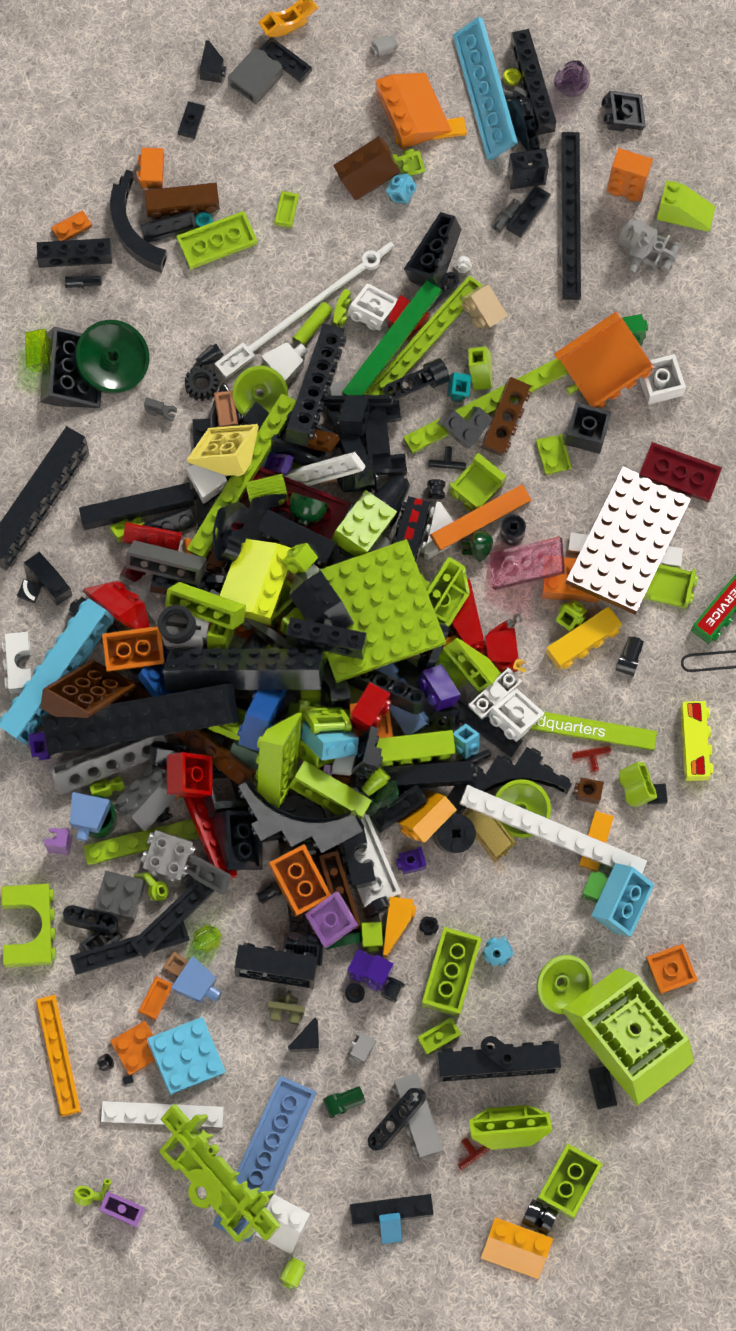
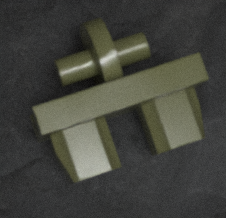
M287 990L286 996H278V1001L285 1003L269 1001L268 1009L270 1010L271 1021L280 1022L282 1012L290 1013L288 1023L299 1025L301 1017L305 1012V1006L290 1004L298 1003V998L291 997V991Z

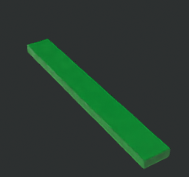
M426 280L344 388L342 395H364L442 293V289Z

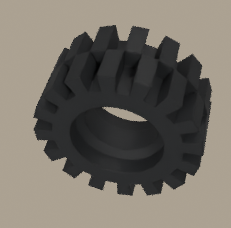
M202 365V368L196 366L195 370L191 368L190 373L187 372L185 377L187 394L189 393V396L191 398L194 397L196 401L198 399L204 401L206 398L209 400L211 396L214 397V393L218 391L219 387L215 371H212L210 367L206 369L204 365ZM199 378H205L208 380L209 385L205 389H198L194 385L195 381Z

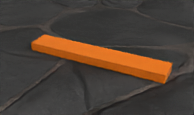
M523 484L431 533L429 536L438 551H441L527 504L532 499Z

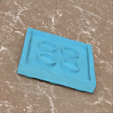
M203 1017L147 1038L148 1045L169 1095L226 1072Z

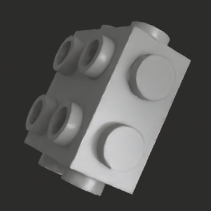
M156 829L154 833L150 832L147 844H150L148 852H143L140 861L144 863L143 868L146 869L145 872H149L154 876H157V873L165 875L164 879L175 882L176 879L180 880L181 876L185 877L187 867H189L186 865L187 859L193 856L195 847L192 846L193 842Z

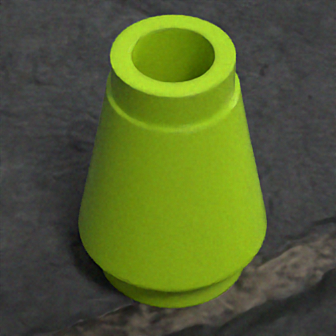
M379 767L377 770L375 769L374 774L369 776L362 790L371 796L388 783L390 776Z

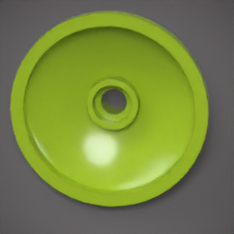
M263 365L252 366L244 370L235 380L232 390L233 401L237 410L242 415L254 402L259 403L270 413L281 394L288 396V387L283 376L275 369ZM257 389L263 390L262 395L256 394Z
M511 781L505 784L495 796L550 819V799L544 789L532 781ZM495 819L502 830L512 837L529 838L534 836Z
M559 955L552 958L542 967L537 978L536 990L540 1002L548 1010L557 1014H564L561 1010L593 986L592 973L588 965L576 956ZM561 978V983L557 984L558 979Z

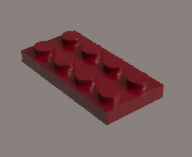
M652 442L639 476L709 503L722 467Z

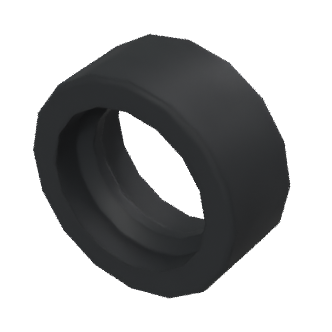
M172 605L161 612L157 621L160 633L170 643H185L195 634L196 620L190 610L184 606ZM179 614L184 615L188 620L186 629L179 634H170L166 629L169 617Z

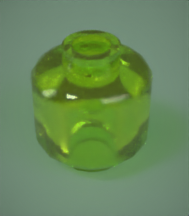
M207 924L193 933L194 940L192 944L197 951L201 950L207 954L221 945L223 937L215 925Z

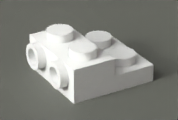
M367 283L351 303L348 315L355 322L361 321L365 323L371 330L381 331L387 323L398 299Z
M515 688L492 708L488 717L493 726H499L504 730V734L508 739H514L517 742L543 717L544 712Z

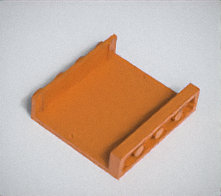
M614 312L554 353L557 360L562 362L588 404L599 409L603 408L606 405L605 402L610 398L614 400L622 395L620 391L627 388L629 390L637 384L636 381L641 377L643 379L649 377L652 374L651 370L655 368L619 312Z

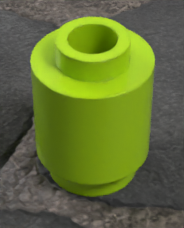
M291 1257L280 1275L281 1285L290 1290L293 1287L298 1288L306 1271L304 1269L306 1264Z

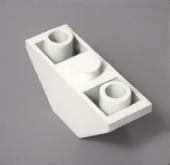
M438 501L436 507L431 508L430 518L433 520L431 525H427L425 535L428 536V540L423 542L421 553H424L425 560L445 550L438 551L429 535L453 522L441 502Z
M508 668L468 706L483 719L489 716L492 708L517 688L522 680Z

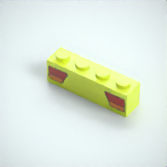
M706 701L682 702L680 708L685 781L709 780L710 775H713V763H710L709 756H712V745L708 744V737H711V727L707 726V719L710 718L709 707H706Z

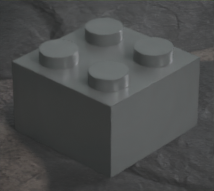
M105 870L95 910L135 922L145 886L144 880Z

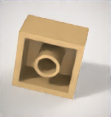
M489 284L477 287L461 298L463 309L467 313L469 312L472 317V324L475 328H479V330L490 328L508 316Z

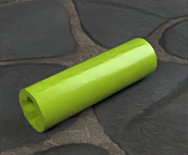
M321 302L292 337L293 342L299 340L305 346L333 312V309L327 303Z

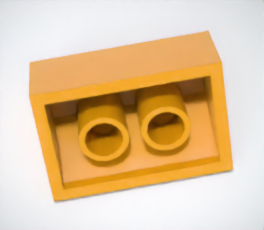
M495 1217L481 1259L539 1280L553 1238Z

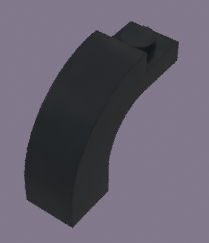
M325 663L321 688L329 696L330 707L349 709L351 697L347 680L336 683L330 665Z

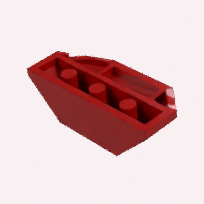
M115 581L83 589L82 592L91 600L107 610L127 627L133 630L150 627L145 603L139 599L137 594L128 591L121 582Z

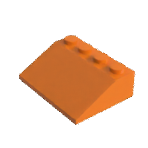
M426 73L391 74L376 80V93L402 150L452 131Z

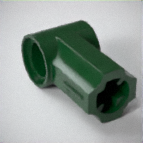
M360 1086L323 1098L330 1118H334L339 1113L342 1115L347 1112L346 1110L366 1103Z

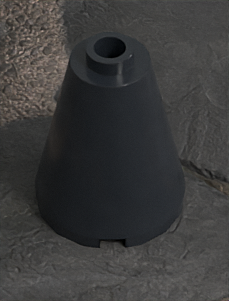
M402 475L394 476L380 487L378 492L372 494L397 511L389 527L397 521L402 504L410 488L408 479Z

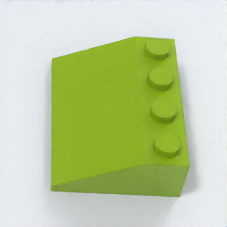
M296 713L268 728L264 735L259 737L257 742L259 753L256 764L259 765L255 775V779L258 780L255 789L268 802L278 808L289 792V785L298 771L302 713Z

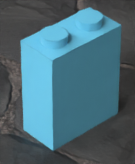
M303 722L301 739L321 760L357 755L359 738L352 730L348 732L343 730L320 731L317 734H312L308 722Z

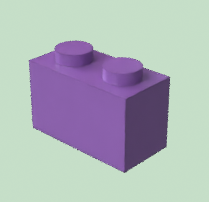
M107 1191L99 1209L101 1213L135 1228H139L147 1210L145 1207Z

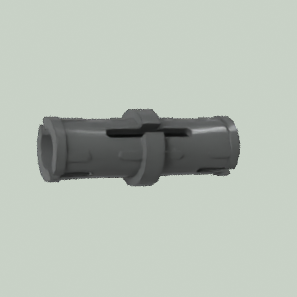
M513 198L510 204L505 209H502L500 216L491 225L492 229L495 231L498 229L497 232L500 233L522 205L520 201Z

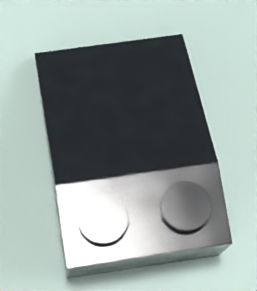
M226 810L214 813L215 835L227 870H263L262 843L260 838L256 837L251 830V823L256 816H252L250 811Z

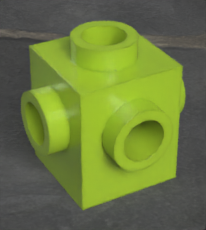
M572 599L567 604L565 602L558 610L560 614L555 621L571 632L576 626L584 623L586 620L584 615L587 609L580 602Z

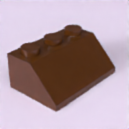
M379 136L333 165L340 180L355 201L401 173L387 143Z

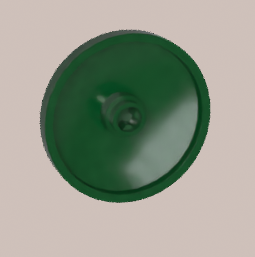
M103 320L96 322L83 332L77 342L75 349L77 369L84 381L98 391L109 394L129 391L138 385L148 370L150 357L145 339L137 329L123 321Z

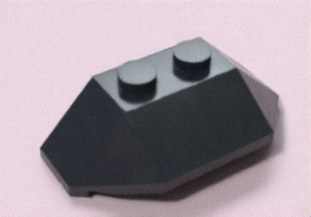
M312 564L307 572L295 573L289 596L305 620L345 629L354 624L342 600L315 564Z

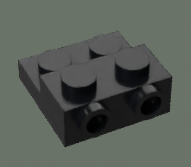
M610 90L603 97L601 102L602 108H605L603 122L607 124L608 130L624 131L626 128L643 130L646 127L642 95Z
M371 726L358 737L357 755L354 757L351 771L358 778L368 779L369 774H374L375 769L382 764V749L376 747L379 742L378 728Z

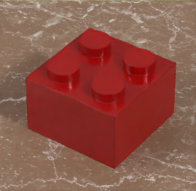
M370 682L350 714L352 727L363 733L371 726L379 728L381 716H386L391 707L390 693Z
M185 752L167 755V794L193 798L211 796L212 756Z

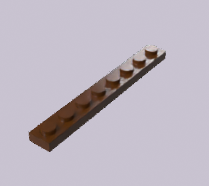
M140 682L137 683V688L133 689L129 700L152 696ZM202 729L174 733L175 736L198 754L212 756V764L238 785L247 778L252 782L256 771Z

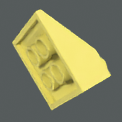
M258 424L208 428L187 458L188 463L226 476L244 475L251 464L259 428Z

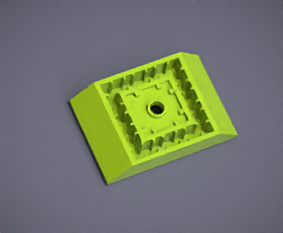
M620 967L561 1009L636 1106L694 1063L689 1038L641 978ZM631 1025L637 1027L638 1034L631 1032Z

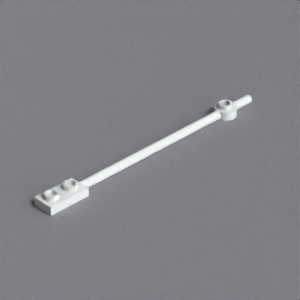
M389 242L377 252L372 250L365 252L362 256L361 264L247 347L243 342L214 363L217 370L227 380L254 360L255 355L253 352L365 269H377L380 265V258L395 248L393 243ZM368 260H374V263L370 264Z

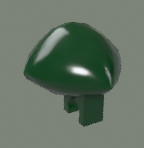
M483 530L475 531L471 540L462 541V545H467L470 548L467 550L463 549L462 555H473L478 562H482L493 548L492 536Z

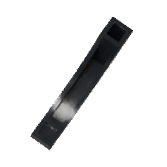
M126 170L124 176L121 175L119 185L113 183L111 191L110 211L115 233L124 249L136 261L154 271L162 273L167 260V250L156 247L141 238L128 220L126 205L134 181L133 171Z

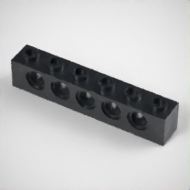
M525 29L512 32L511 46L518 70L521 73L524 90L528 93L526 97L531 98L537 135L555 132L557 122L530 30Z

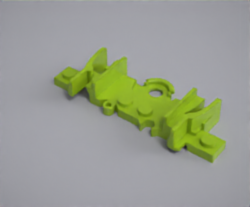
M176 1104L171 1105L160 1120L173 1135L159 1152L175 1171L180 1169L191 1182L188 1189L191 1202L203 1209L210 1208L211 1205L223 1219L220 1224L237 1243L249 1238L255 1230L264 1241L269 1240L281 1227L265 1207L275 1192L273 1190L259 1192V1187L250 1190L247 1181L239 1184L237 1176L240 1173L234 1172L221 1156H216L219 1152L217 1144L209 1145L213 1134H207L204 1129L200 1132L198 1131L208 1119V1115H195L189 1120ZM181 1143L185 1150L172 1159L167 1152L174 1150ZM199 1187H203L206 1190L207 1195L204 1199L198 1196L197 1190ZM243 1217H245V1219L249 1223L241 1231V1233L237 1235L233 1229L236 1228L243 1219Z

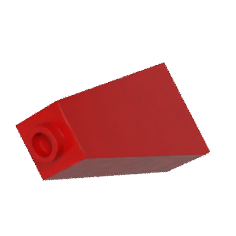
M467 579L470 594L452 621L450 628L456 638L481 652L485 648L484 637L471 581Z

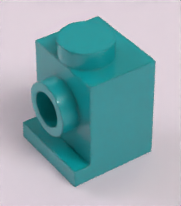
M453 372L449 375L447 397H452L451 401L462 402L463 399L465 400L469 397L471 375Z

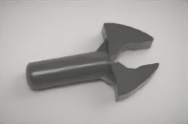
M516 87L514 93L503 91L505 99L509 100L519 99L520 97L525 98L528 95L520 87Z

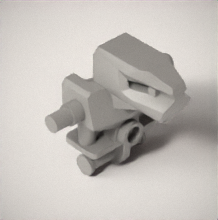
M653 218L649 226H646L645 222L641 219L637 221L628 219L622 228L619 244L630 249L628 261L631 262V266L628 272L631 274H635L637 268L643 264L653 267L652 271L655 272L660 259L665 260L661 270L668 273L672 263L677 258L676 254L681 248V244L673 242L671 250L666 249L671 235L664 237L657 234L660 220H656L657 218Z

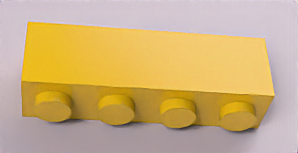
M608 606L549 645L545 653L558 670L562 668L566 670L574 664L573 661L578 657L580 659L586 657L590 653L589 650L593 647L596 649L601 647L605 643L604 640L608 637L611 639L616 637L620 633L622 623Z

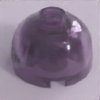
M570 61L564 65L566 68L562 71L558 70L554 77V85L563 95L576 97L583 94L588 88L590 73L581 61Z

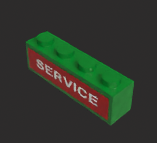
M736 574L691 628V631L707 644L712 640L716 642L722 634L720 630L723 626L727 628L733 621L732 616L736 612Z

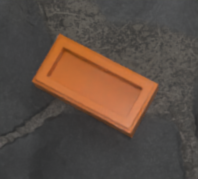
M156 976L138 1012L156 1021L172 991L171 987L173 984Z

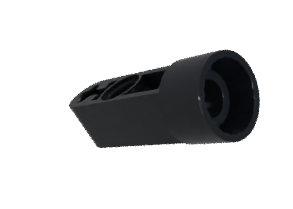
M437 358L425 363L423 369L386 384L381 388L379 395H391L387 394V391L390 392L396 389L392 396L393 400H397L428 386L436 388L449 382L448 369L442 359ZM403 382L408 383L409 390L403 388Z

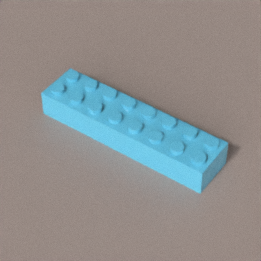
M89 598L80 604L76 616L68 621L66 630L57 637L54 647L47 651L43 663L35 668L31 680L23 685V691L19 697L12 701L9 711L0 718V728L25 745H28V735L35 734L43 723L42 716L49 715L48 712L40 708L43 688L86 662L102 639V634L107 632L115 620L107 610Z

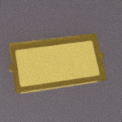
M470 808L463 814L472 821L476 830V839L494 863L503 856L508 855V851L517 844L500 821Z

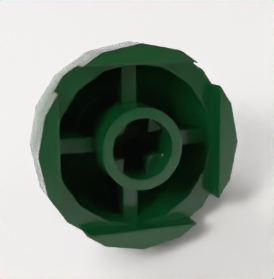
M292 493L289 507L292 515L298 518L297 522L309 525V522L316 523L325 516L329 504Z

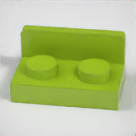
M414 148L403 151L404 155L399 157L397 154H393L401 170L400 174L413 176L426 172L420 150L414 151Z

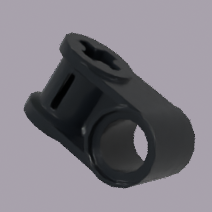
M152 742L150 745V764L154 766H167V755L181 752L188 753V749L180 743Z

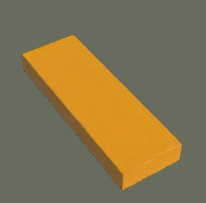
M595 811L588 836L606 843L614 816ZM584 856L581 857L579 867L598 872L600 863Z

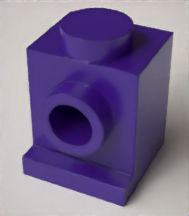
M44 732L28 735L32 758L39 757V761L51 759L50 755H55H48Z
M422 847L398 854L399 858L396 859L398 871L402 870L403 875L426 869ZM412 857L414 862L408 863L407 858Z

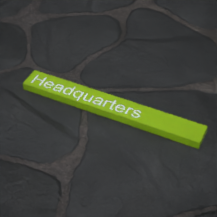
M544 712L543 717L529 729L652 751L655 749L657 731L549 712Z

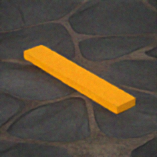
M56 995L36 999L61 1117L79 1113L81 1109Z

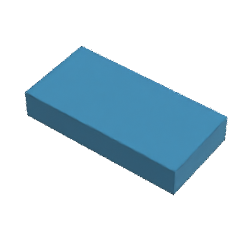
M400 1213L380 1215L382 1244L402 1242Z

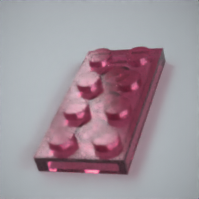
M559 536L490 553L492 588L498 590L565 574L563 539Z

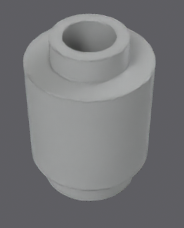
M386 35L372 41L370 51L373 56L381 58L393 53L398 48L397 41L393 35Z

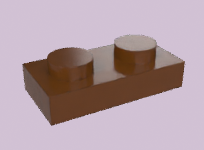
M316 429L314 439H310L308 446L303 447L330 453L340 438L337 434Z

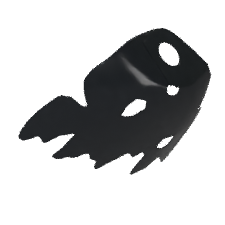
M270 494L253 498L250 501V508H247L241 502H234L221 507L217 512L213 527L215 558L218 561H229L219 556L218 550L221 542V533L232 530V523H244L243 528L236 531L246 535L247 539L271 543L277 541L275 538L269 540L261 536L262 532L258 528L267 509L279 506L278 501L286 498V495ZM283 512L278 514L285 516L286 513ZM216 527L218 530L217 539L215 538Z

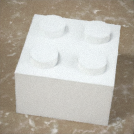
M675 354L650 360L655 367L651 370L652 374L645 379L642 377L639 379L647 404L650 405L683 396L686 386Z

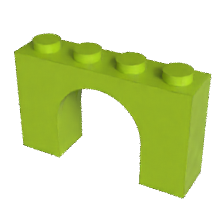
M49 883L1 886L3 909L29 908L36 911L42 919L41 931L33 941L24 944L3 945V965L5 968L53 965V959H57L56 947H53L52 941L56 940V929L52 928V920H55V908H51V901H55L54 889H51Z

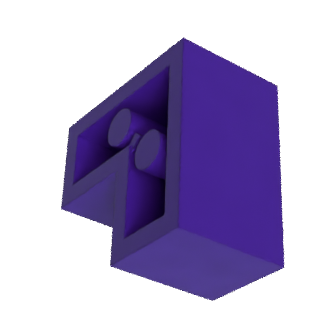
M358 949L347 969V973L350 974V979L358 983L360 980L367 983L369 989L375 992L378 989L383 991L393 972L394 963L378 955L373 957Z

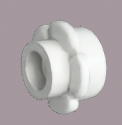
M461 256L456 259L454 268L460 273H466L468 270H471L472 264H470L468 257Z

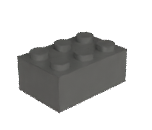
M150 764L131 783L130 787L117 799L113 806L125 820L146 831L177 795L167 794V771Z

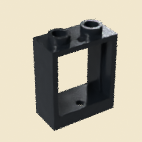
M546 148L510 154L507 171L510 190L535 185H546L549 168Z
M212 764V779L229 778ZM232 779L231 783L236 800L216 802L213 788L211 796L203 797L209 818L214 817V813L226 810H249L247 800L242 799L238 792L239 785Z

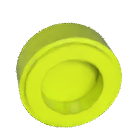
M515 68L507 69L503 74L505 84L508 86L518 85L521 81L520 71Z

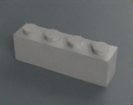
M418 1072L395 1079V1085L392 1086L395 1098L399 1097V1099L410 1088L423 1089ZM413 1093L414 1099L412 1101L419 1100L417 1098L418 1093ZM425 1100L424 1104L407 1122L408 1124L405 1125L407 1135L412 1136L414 1142L411 1144L414 1156L418 1155L419 1159L443 1151L427 1100ZM401 1106L399 1111L401 1117L407 1115V1109Z

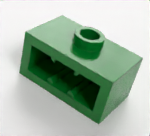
M642 314L622 317L638 343L642 345L643 340L646 338V331H648L647 321L643 320Z

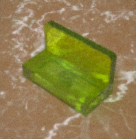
M44 328L25 332L26 367L32 372H41V365L48 363L47 330Z

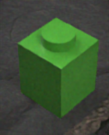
M591 872L581 897L597 903L608 880L607 876L601 872Z

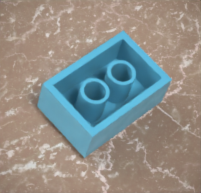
M615 863L591 916L612 932L631 937L655 884L634 867Z

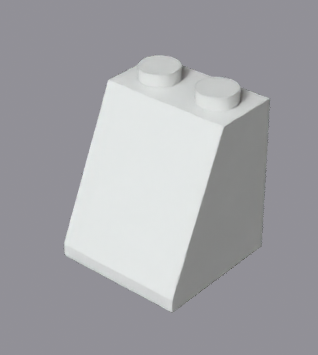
M274 1194L266 1209L278 1221L281 1227L267 1242L292 1255L311 1215Z

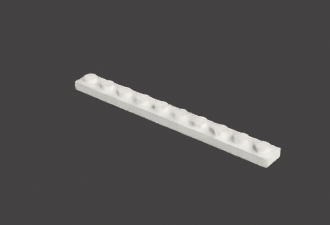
M469 785L466 786L459 803L462 806L612 869L615 863L632 866L642 874L647 860Z

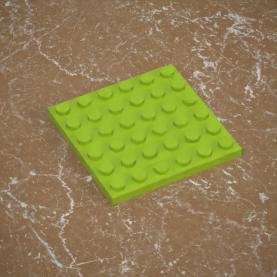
M407 539L320 569L342 600L354 622L347 629L367 633L368 640L363 660L328 652L327 659L336 683L446 644Z

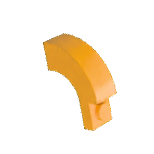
M298 0L284 11H270L258 23L267 36H284L305 25L308 22L307 18L319 7L314 0Z

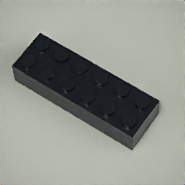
M543 1041L542 1045H534L533 1042H526L518 1047H514L513 1044H505L517 1055L516 1065L509 1070L500 1068L484 1056L481 1049L473 1050V1047H462L461 1051H453V1048L441 1049V1052L437 1053L436 1058L438 1082L558 1073L561 1069L559 1043L554 1044V1041ZM487 1045L488 1049H494L493 1045ZM505 1055L503 1057L504 1061H511V1057L509 1055Z

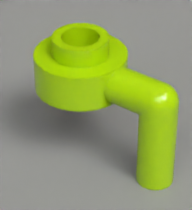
M149 872L134 874V878L146 880L148 883V895L151 900L162 901L167 898L169 890L166 883L155 881Z
M104 1179L101 1192H94L88 1186L76 1187L73 1194L74 1202L80 1206H88L93 1200L103 1201L107 1191L110 1190L111 1180Z

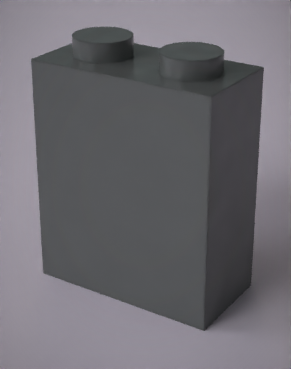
M254 47L228 76V85L254 104H257L283 76V67L279 61L268 57L265 51Z

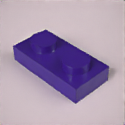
M270 453L264 468L277 474L286 475L292 467L294 457L288 454Z

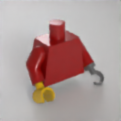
M515 614L513 620L508 619L498 624L485 636V648L480 653L489 658L500 673H503L508 668L513 672H526V669L521 667V665L527 662L519 659L516 631L513 628L517 623V617L520 619L519 622L522 623L523 617L521 614Z

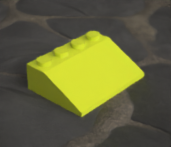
M246 539L245 543L241 545L238 558L230 566L220 596L246 605L245 618L271 625L290 573L283 562V559L288 555L287 551L290 547L278 543Z

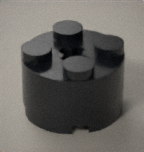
M452 814L433 833V838L440 850L447 853H461L468 850L474 843L476 830L468 817L462 814ZM451 830H457V837H452L453 833Z

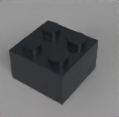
M575 402L564 445L600 454L612 412Z

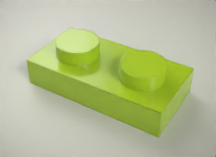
M451 1017L421 1034L417 1039L426 1055H429L462 1034Z

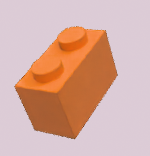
M142 148L141 154H138V165H141V170L137 171V182H140L141 188H163L164 149Z

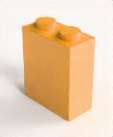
M430 790L425 794L428 802L397 822L401 827L400 832L405 837H411L414 841L419 840L423 843L457 810L446 796Z

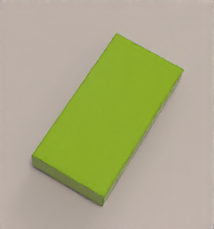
M281 191L274 225L292 228L299 194Z

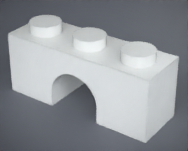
M28 632L5 634V640L2 641L3 652H6V659H3L4 670H7L8 677L4 678L5 688H9L11 694L21 693L23 685L33 677L31 668L21 669L16 666L19 658L31 655Z

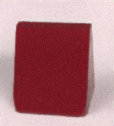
M124 567L120 575L139 585L146 573Z

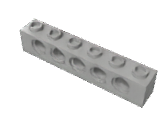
M162 735L104 745L49 768L60 795L68 794L77 788L88 786L99 779L108 778L114 773L122 772L134 765L145 763L150 759L151 743L166 741Z

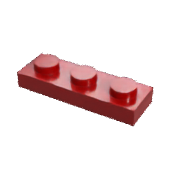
M126 522L122 542L132 544L135 540L178 551L182 533Z

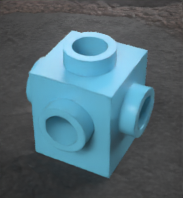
M398 174L392 178L386 193L395 203L409 204L417 185L410 175Z
M464 724L453 733L457 755L467 759L478 752L480 749L479 733L469 725Z
M503 935L499 938L492 937L487 940L483 948L484 952L482 953L487 963L491 962L493 967L498 964L500 967L509 962L508 958L514 955V950L506 936Z

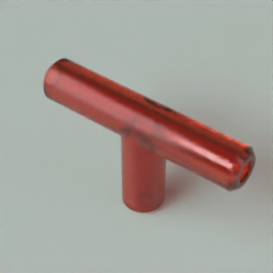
M603 746L576 751L572 753L574 760L589 757L591 769L595 772L599 771L597 755L611 753V747Z
M466 1137L461 1143L470 1155L459 1162L457 1166L460 1170H464L491 1149L483 1145L476 1150Z

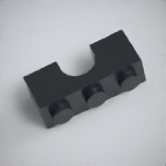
M363 830L361 833L339 844V847L343 846L344 854H341L343 865L348 867L349 872L345 874L348 885L351 884L352 889L376 885L372 862L361 863L354 857L358 849L367 847L365 830Z

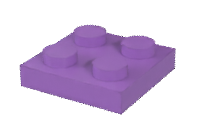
M339 892L333 893L305 914L321 943L326 948L359 926Z

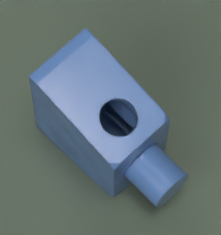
M75 792L72 793L70 825L72 828L78 829L77 840L87 841L89 832H100L111 806L110 800Z
M193 956L171 987L175 993L202 1003L206 996L216 1002L222 994L220 990L213 987L217 981L216 977Z

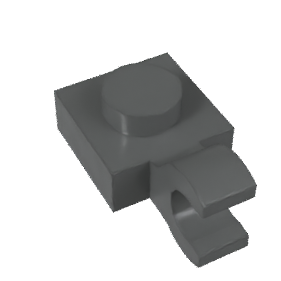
M147 397L145 399L144 407L148 414L153 416L158 414L164 415L166 420L174 421V417L168 414L169 412L177 413L175 406L164 405V402Z

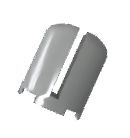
M173 615L167 620L166 629L170 634H179L186 629L188 620L184 615ZM193 616L196 620V630L190 640L181 644H173L165 640L161 634L162 642L168 649H207V634L210 629L209 622Z

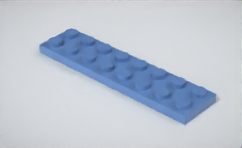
M283 1076L279 1077L237 1170L240 1173L237 1176L239 1184L247 1181L250 1190L259 1187V1192L274 1190L317 1094L316 1091ZM217 1215L213 1227L227 1232L220 1224L223 1219ZM243 1217L238 1226L233 1230L239 1235L249 1222ZM253 1233L249 1238L245 1239L244 1241H247V1242L250 1243L251 1240H252V1238H253L254 1233Z

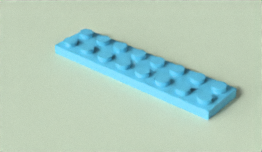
M477 17L454 33L453 38L486 158L493 160L518 142L484 20L481 17Z

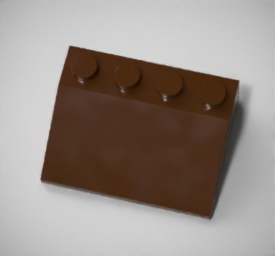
M90 660L43 688L40 708L55 717L89 718L137 688V684L114 671L107 672L105 666Z

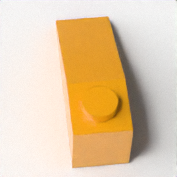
M389 898L390 907L388 908L383 958L385 959L388 958L409 926L411 917L416 915L417 905H413V899Z

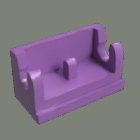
M49 829V832L57 833V836L44 840L47 851L49 853L69 855L73 838L70 829Z

